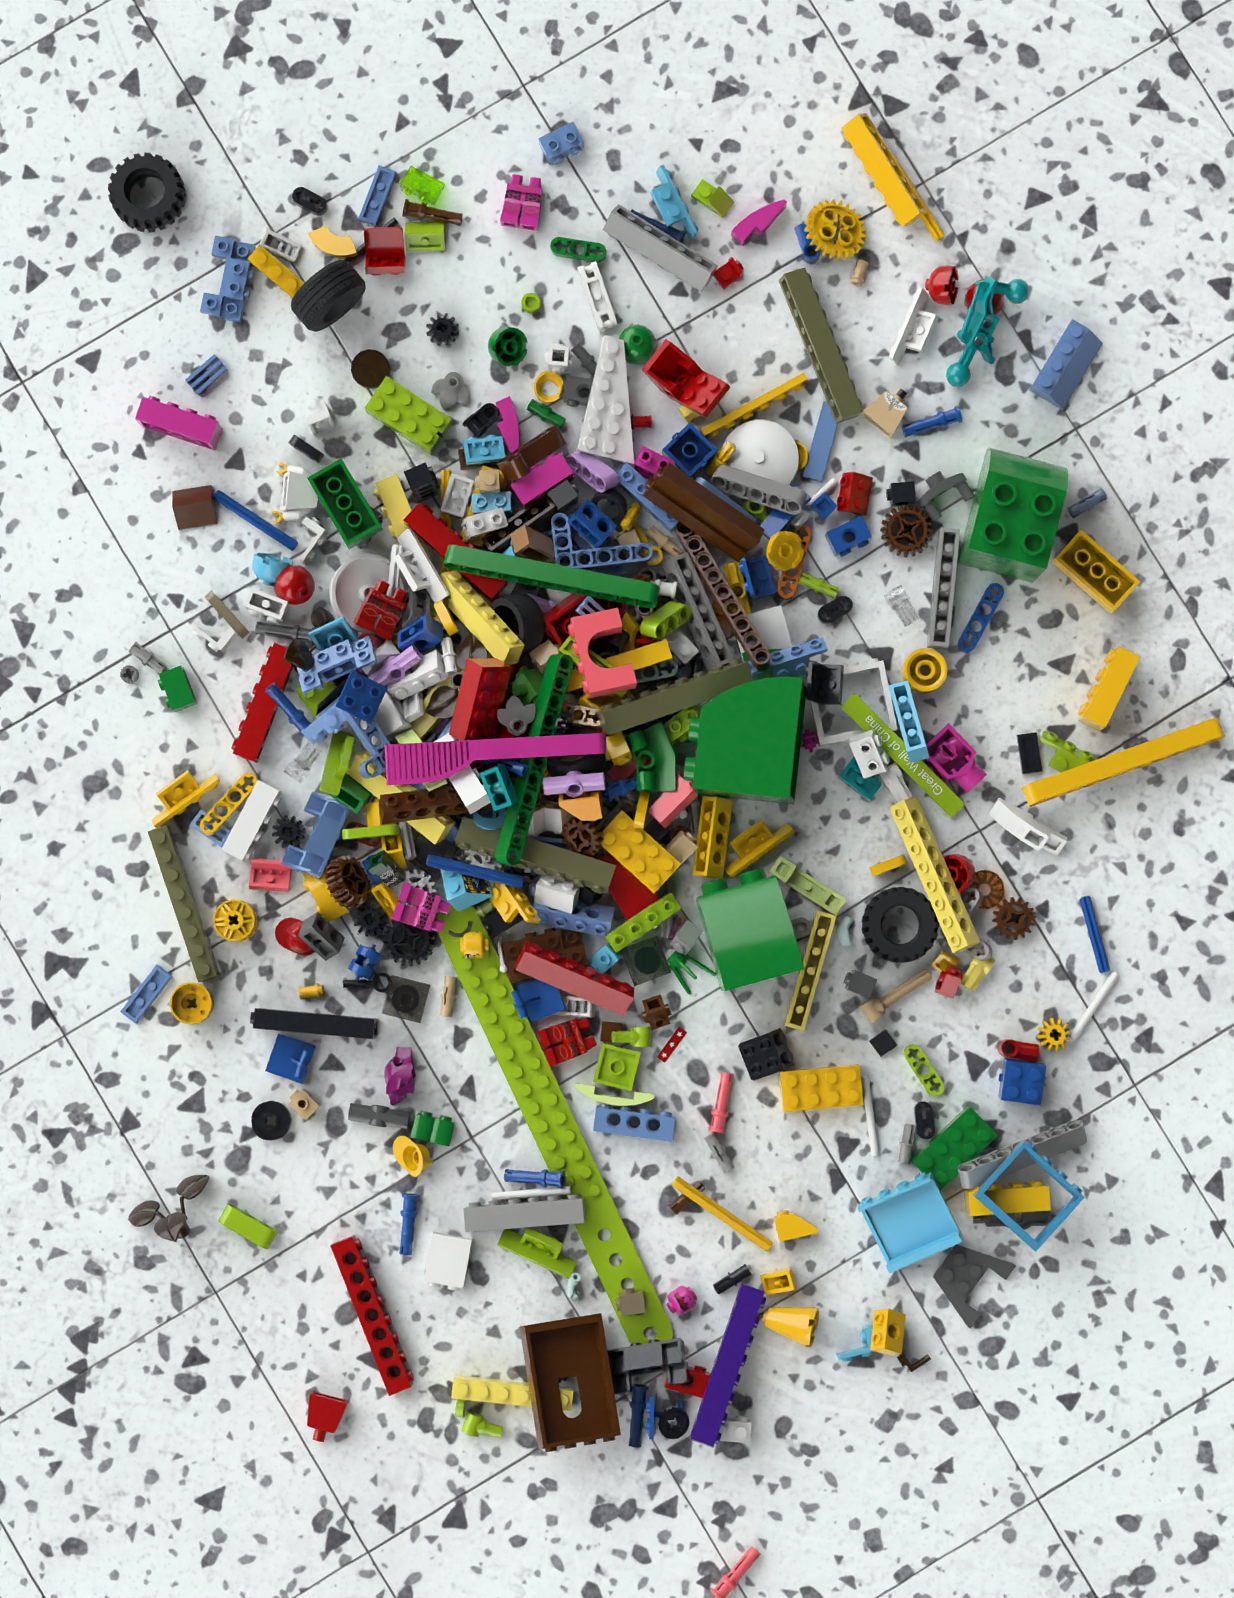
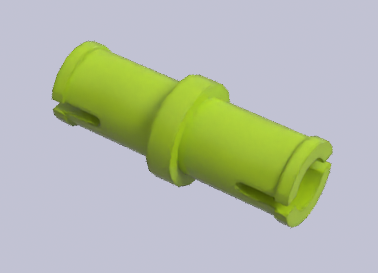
M805 572L801 574L798 584L813 589L815 593L825 594L832 599L836 597L839 587L823 581V578L818 579Z

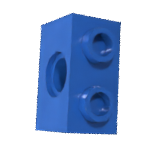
M862 515L825 534L834 555L840 554L841 557L851 553V549L856 546L862 548L868 545V541L872 538ZM847 533L852 534L854 541H845L844 535Z
M428 615L422 616L398 632V648L402 651L414 645L422 654L443 641V625Z

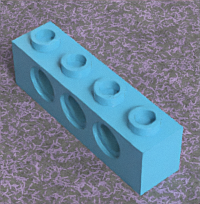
M908 680L889 685L910 763L930 758Z

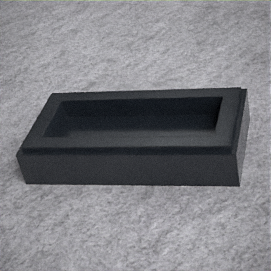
M1037 732L1016 735L1022 774L1042 772Z

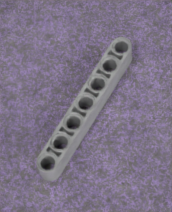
M1073 1120L1021 1141L1026 1144L1029 1141L1038 1149L1036 1153L1040 1157L1044 1155L1049 1159L1084 1145L1087 1142L1083 1122L1081 1120ZM1021 1141L959 1165L957 1169L962 1188L972 1189L982 1185ZM1022 1151L1000 1177L1036 1164V1162Z

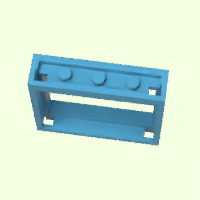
M1021 1141L973 1196L1036 1252L1085 1197L1081 1194L1082 1190L1075 1183L1071 1185L1066 1181L1068 1177L1060 1169L1055 1171L1051 1167L1053 1163L1046 1156L1040 1157L1036 1153L1038 1149L1029 1141L1027 1144ZM1022 1151L1073 1196L1035 1239L984 1194Z

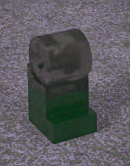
M385 850L370 857L368 871L372 875L377 874L388 888H392L405 881L404 871Z

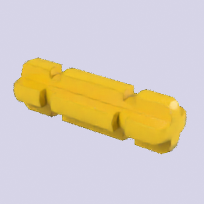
M639 502L631 503L620 524L623 531H630L642 509Z

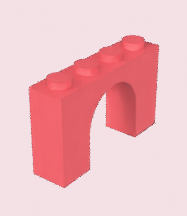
M618 608L572 617L570 625H568L569 635L574 637L575 641L572 644L575 656L578 655L580 661L577 663L578 671L584 677V681H582L583 691L588 693L589 699L636 689L637 681L632 664L615 668H602L593 663L588 654L590 644L597 638L622 633L623 626Z
M633 753V762L631 764L615 765L607 772L615 782L619 779L626 780L637 776L636 760ZM648 759L642 764L647 766L651 764V760ZM676 767V789L674 791H664L661 797L647 810L664 829L698 796L697 792L693 789V783L691 781H684L681 777L683 774Z

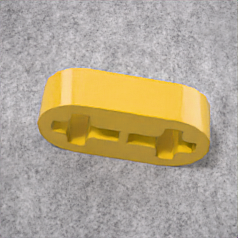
M440 600L433 604L449 636L458 632L459 630L444 601Z
M903 854L869 868L872 876L905 865L908 862Z

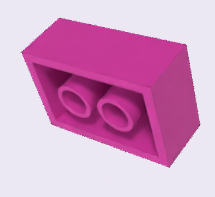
M561 453L550 455L545 459L546 462L544 464L533 466L529 474L512 481V493L523 509L542 495H547L548 492L565 480H568L569 483L574 480L573 471Z

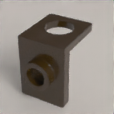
M903 1351L902 1354L897 1356L902 1367L907 1366L911 1372L931 1360L927 1354L911 1365Z

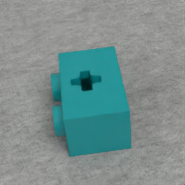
M505 763L479 773L494 811L519 801Z

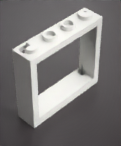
M878 658L866 660L867 664L859 665V662L847 664L843 675L878 668L889 724L886 725L893 732H896L898 728L884 661H878ZM805 676V683L807 685L808 677ZM809 701L819 747L850 741L852 736L865 732L863 729L824 737L818 704Z

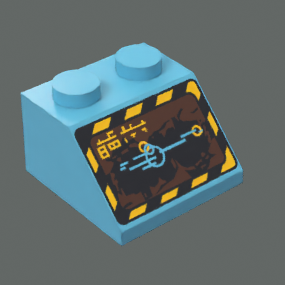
M440 869L447 900L457 911L493 897L490 881Z

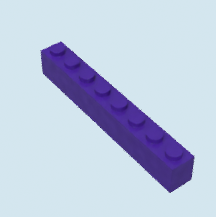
M741 1284L689 1437L691 1441L711 1448L715 1444H719L722 1435L719 1429L721 1424L725 1425L728 1413H725L727 1405L731 1406L735 1394L732 1393L734 1385L738 1386L741 1374H738L740 1366L744 1367L747 1359L745 1351L747 1347H751L754 1338L751 1332L753 1327L757 1328L760 1317L757 1316L759 1308L763 1309L766 1302V1297H763L765 1292L745 1284Z

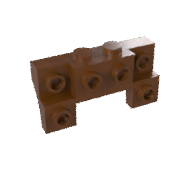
M554 927L545 929V934L537 935L536 932L524 934L525 938L503 943L502 946L510 982L530 978V976L515 970L516 959L526 941L536 943L541 948L557 952L559 955L566 954L567 959H573L578 964L588 965L581 932L567 929L556 931Z

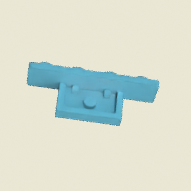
M661 165L656 174L662 186L652 189L650 194L666 226L669 227L681 222L689 240H694L698 234L697 225L691 220L689 209L686 204H683L680 198V191L672 182L670 171L664 165Z

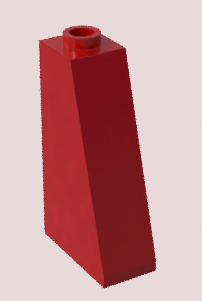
M601 853L594 857V859L616 865L608 892L626 921L660 899L609 853L606 855Z

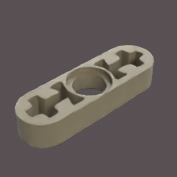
M212 590L204 596L242 639L249 633L245 626Z

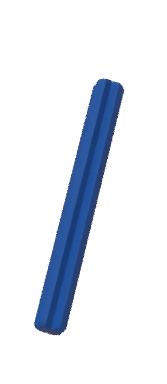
M220 490L215 492L213 496L215 501L291 551L297 547L298 542Z
M428 855L426 865L429 867L517 888H522L524 882L523 876L439 856Z

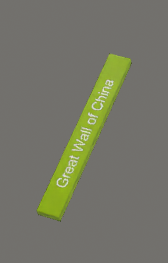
M855 692L840 706L865 732L874 729L875 734L881 738V748L951 818L965 805L922 760L910 763L905 743Z

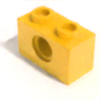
M891 1309L874 1310L870 1350L885 1355L902 1354L906 1314Z

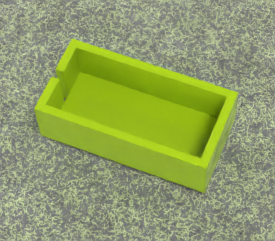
M388 376L384 378L365 406L366 413L430 455L433 454L441 442L440 437L437 435L438 432L444 438L453 424L450 417Z

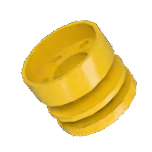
M231 899L217 907L213 917L215 931L222 938L241 942L255 934L259 926V917L256 909L251 904L242 900ZM232 916H238V924H231L233 922L231 919Z
M188 982L181 984L173 991L169 1005L172 1014L177 1020L185 1024L195 1025L209 1018L213 1011L214 1000L206 987L198 983ZM189 999H190V1000H194V999L197 1000V1001H196V1005H197L196 1008L191 1007V1008L189 1009V1007H188V1006L190 1005V1004L188 1003V1000H189Z

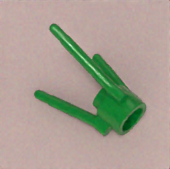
M675 951L667 959L670 963L668 967L674 972L687 994H691V991L677 968L679 970L683 968L693 979H697V976L685 965L687 963L685 959L713 976L716 975L714 971L688 954L685 956Z

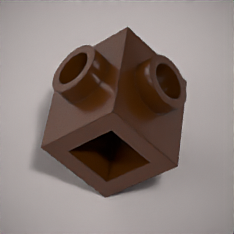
M661 994L642 1001L645 1009L642 1012L645 1024L649 1023L652 1030L671 1024L668 1016L672 1014L669 1005H664Z

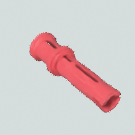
M721 1072L715 1109L711 1111L713 1116L711 1127H708V1131L723 1134L726 1132L724 1127L726 1118L729 1116L727 1106L734 1074Z
M751 1546L727 1575H723L721 1582L715 1589L712 1588L710 1592L716 1598H726L732 1589L735 1590L737 1588L736 1583L761 1554Z

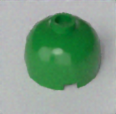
M639 324L631 325L625 328L619 336V339L624 340L625 360L627 363L644 364L650 360L656 351V338L646 326Z
M508 326L498 328L489 338V354L500 365L516 366L523 361L527 354V338L518 328Z

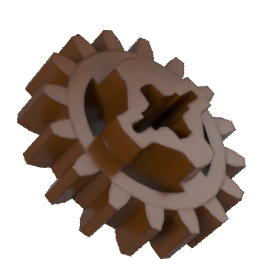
M571 817L562 826L564 830L560 835L565 836L562 842L567 843L566 849L571 848L572 852L589 857L590 855L594 856L602 847L601 843L604 839L600 836L603 832L597 830L599 825H593V821H581L577 817Z
M1010 897L1009 903L1006 899L1002 900L1004 905L997 904L996 906L999 910L993 911V914L997 915L996 918L992 919V922H997L994 929L1000 928L999 935L1006 934V939H1010L1013 936L1014 940H1018V935L1025 938L1024 932L1031 933L1032 931L1029 929V926H1035L1031 919L1036 918V916L1030 913L1034 909L1027 908L1028 901L1022 904V898H1018L1017 902H1015L1014 897ZM1012 905L1019 906V907H1021L1023 910H1022V911L1014 910V908L1012 907ZM1005 911V918L1001 921L1002 912ZM1011 914H1012L1013 916H1014V915H1021V916L1018 917V919H1016V922H1017V923H1015V922H1008V923H1006V922L1009 921V919L1012 918ZM1025 917H1027L1026 924H1025V926H1024V928H1023V925H1022L1023 919H1024ZM1005 927H1013L1016 932L1008 931Z

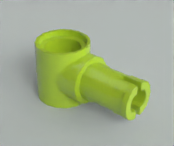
M745 500L743 509L761 523L769 516L764 505L756 503L757 510L753 511L750 508L751 501Z
M633 1027L629 1031H613L612 1043H629L633 1047H651V1027Z
M467 1412L461 1432L474 1437L486 1434L500 1438L503 1427L486 1422L487 1420L480 1414Z

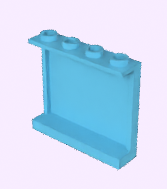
M925 1172L914 1177L915 1180L907 1182V1180L902 1181L892 1190H889V1188L884 1189L878 1193V1196L874 1198L869 1196L860 1201L858 1212H862L887 1262L886 1268L889 1273L957 1245L963 1240V1235L931 1172L928 1174Z

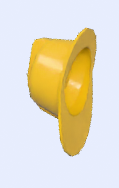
M399 1136L395 1139L393 1144L394 1156L397 1162L410 1175L417 1177L428 1166L433 1165V1160L430 1158V1153L426 1146L415 1144L406 1136Z

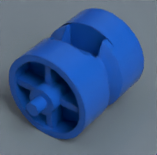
M360 944L355 953L357 958L352 959L348 967L350 971L355 973V979L358 981L362 977L371 980L376 971L374 966L379 965L383 957L382 954L376 952L375 944H372L371 947Z

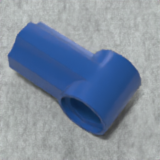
M802 223L794 228L802 251V258L806 263L814 264L819 259L821 249L815 251L816 244L810 245L812 239H807L806 236L809 232L804 231L807 225ZM812 249L816 252V255L813 257L808 256L806 251Z

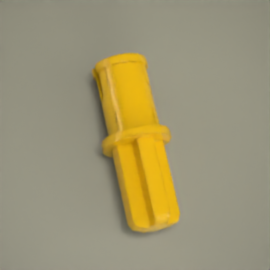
M727 442L723 449L714 455L713 461L705 468L707 474L713 476L718 466L728 464V459L736 451L735 444Z

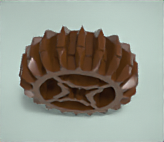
M906 504L905 510H903L902 505H899L898 512L892 508V515L887 513L885 515L887 520H882L881 522L882 525L886 526L880 528V532L886 533L881 536V540L888 539L884 546L887 547L891 544L892 547L889 551L892 553L894 549H897L896 556H899L901 551H903L904 557L907 558L910 551L911 556L914 557L916 555L915 550L921 554L923 552L922 547L928 548L929 545L925 541H932V537L927 534L934 533V530L928 529L933 523H926L930 516L922 517L924 510L921 509L919 513L916 512V505L912 510H910L909 504ZM901 516H910L917 521L909 523L904 518L902 519ZM896 520L899 532L892 536L891 525ZM921 525L922 538L918 542L915 530ZM904 527L906 529L907 527H913L909 533L910 535H905L904 533L901 535ZM901 539H906L909 543H912V545L904 546L899 544L897 541Z
M349 855L339 856L331 860L325 868L326 873L324 874L326 878L324 882L328 885L327 890L331 893L330 897L333 896L335 903L339 902V905L341 907L344 906L346 909L356 908L365 903L370 896L369 891L371 887L369 886L368 875L365 873L364 867H361L360 861L356 862V859L354 857L351 858Z

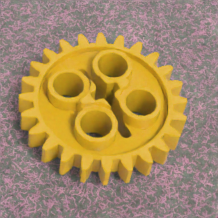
M834 199L831 203L828 200H825L823 204L819 202L817 206H813L804 223L807 225L804 231L809 232L806 238L812 239L810 245L816 244L815 251L822 250V256L828 253L829 259L833 255H835L836 260H839L841 256L844 260L848 256L852 258L855 253L857 254L860 251L867 237L864 234L867 229L862 227L865 221H859L861 214L855 215L856 209L849 210V204L844 207L842 201L836 204Z

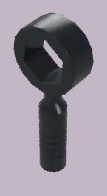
M378 973L374 976L373 980H343V988L373 985L376 991L387 992L392 987L393 982L387 973ZM380 976L386 977L389 982L385 989L378 988L376 981Z

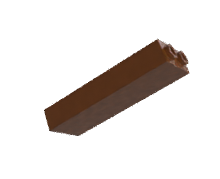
M670 462L664 468L660 467L656 471L654 478L650 477L644 485L646 490L643 497L737 562L747 555V552L752 550L761 540L764 528Z

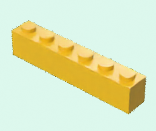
M867 113L856 115L841 127L844 132V138L853 146L854 154L857 158L861 159L864 164V170L868 175H871L874 180V186L882 193L885 198V204L892 209L895 214V220L900 225H911L928 212Z

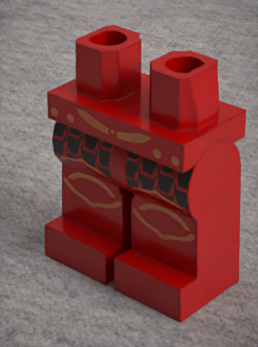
M379 579L375 587L370 588L353 623L390 641L395 625L406 605L403 602L407 592L396 587L391 597L386 594L390 584Z
M575 1018L537 1031L543 1048L562 1041V1044L544 1050L550 1067L585 1054L597 1045L594 1036L583 1039L581 1031L591 1028L587 1018L578 1020Z

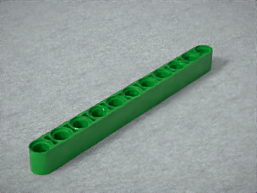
M448 545L443 563L445 568L454 571L645 608L656 607L660 587L657 584L458 545Z
M553 654L549 657L535 705V718L530 723L527 737L555 735L556 720L561 713L574 662L570 655ZM549 756L535 757V761L534 757L521 758L520 763L528 765V770L524 777L516 775L514 789L519 801L507 808L495 852V859L499 864L515 866L521 860Z

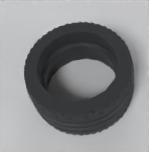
M513 594L500 597L491 603L490 607L516 635L512 625V613L515 614L519 624L518 638L525 644L521 654L530 652L540 646L545 635V620L540 606L531 596L527 594Z
M574 726L571 729L570 735L592 734L596 732L587 727ZM605 753L587 754L581 759L574 761H561V758L564 756H549L546 767L550 777L566 776L570 771H579L582 774L602 773L606 764Z

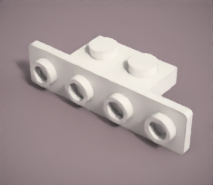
M919 287L917 293L914 294L913 303L905 315L902 328L898 331L895 345L890 350L889 358L895 365L900 364L906 348L924 353L938 320L936 314L923 311L929 297L924 288Z
M411 528L406 529L397 537L400 545L404 547V553L395 556L394 560L413 592L426 588L434 603L444 600L449 596V591Z

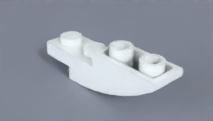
M1001 798L997 799L989 811V815L1003 828L1038 851L1043 848L1058 855L1067 842L1066 836L1033 820L1032 814Z

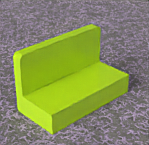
M444 222L405 223L406 252L445 250Z

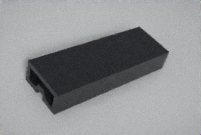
M255 1008V1011L251 1012L250 1024H253L254 1029L376 1039L378 1019Z

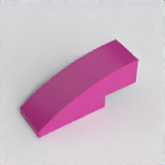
M784 199L773 202L751 213L731 231V237L743 246L754 232L762 236L787 207V201Z
M509 396L496 402V407L503 421L497 423V427L511 453L520 447V435L515 408Z

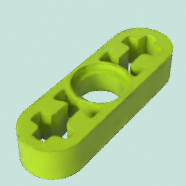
M398 824L342 830L343 840L400 835Z
M914 1044L906 1046L903 1052L904 1057L927 1093L932 1096L942 1094L944 1083L921 1048ZM910 1048H912L913 1050H918L916 1056L919 1060L922 1057L924 1059V1061L918 1062L915 1065V1067L913 1063L916 1062V1060L913 1057H908V1054L910 1053ZM922 1064H926L929 1067V1073L926 1076H921L918 1072V1068ZM934 1074L935 1077L931 1079L934 1083L940 1084L938 1086L939 1091H930L932 1085L929 1081L925 1083L924 1079H928Z

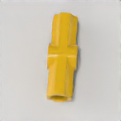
M740 562L728 563L723 566L726 581L732 591L739 588L743 590V594L737 597L746 614H751L748 596L744 587V578L739 568Z

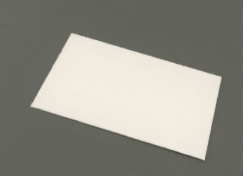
M781 605L747 615L767 649L784 650L792 647ZM746 625L738 626V629L744 630L747 628ZM738 641L740 652L742 655V653H744L745 651L743 650L742 646ZM749 641L747 645L754 646L757 642ZM771 670L752 675L754 681L773 678Z

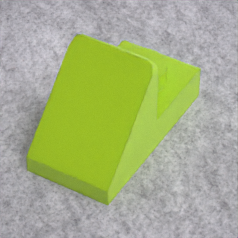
M703 179L691 194L693 199L722 218L725 217L734 204L731 197L720 186L715 188Z

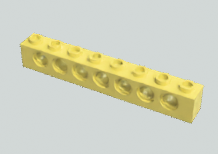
M917 797L904 799L891 806L889 809L952 953L966 950L980 943Z

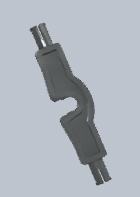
M1049 1211L1022 1212L1021 1221L1016 1223L1024 1230L1031 1226H1047L1057 1214H1051ZM1007 1213L1015 1221L1014 1213ZM995 1215L973 1216V1219H980L973 1220V1224L985 1223L987 1227L1006 1226Z

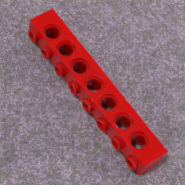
M355 1235L331 1244L330 1247L388 1395L391 1396L412 1387L414 1376L411 1369L407 1370L405 1353L403 1350L400 1351L397 1345L400 1343L398 1335L391 1330V1317L389 1313L385 1314L382 1307L385 1305L382 1295H378L375 1289L378 1285L374 1275L370 1276L368 1271L370 1264L367 1257L362 1256L361 1250L363 1246L360 1239H356ZM348 1253L356 1255L357 1260L355 1263L347 1261L346 1255ZM355 1272H361L364 1275L362 1282H357L354 1279ZM364 1290L371 1293V1299L368 1301L363 1300L361 1297V1292ZM371 1309L377 1310L379 1317L371 1319L368 1311ZM383 1328L386 1331V1336L384 1338L377 1337L376 1329ZM383 1348H392L393 1356H385ZM392 1366H398L401 1370V1374L397 1376L393 1375L390 1372V1368Z

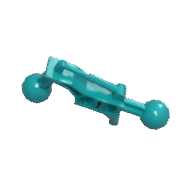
M985 276L983 281L978 280L976 282L977 288L962 330L957 332V337L962 343L966 344V347L959 361L951 364L946 372V378L950 385L962 387L968 383L971 376L968 367L976 350L981 353L983 360L987 363L993 364L995 362V358L992 356L991 343L994 342L992 334L999 318L993 314L991 303L994 293L1006 295L1009 302L1021 304L1027 300L1030 294V288L1024 280L1014 279L1009 283H1003Z

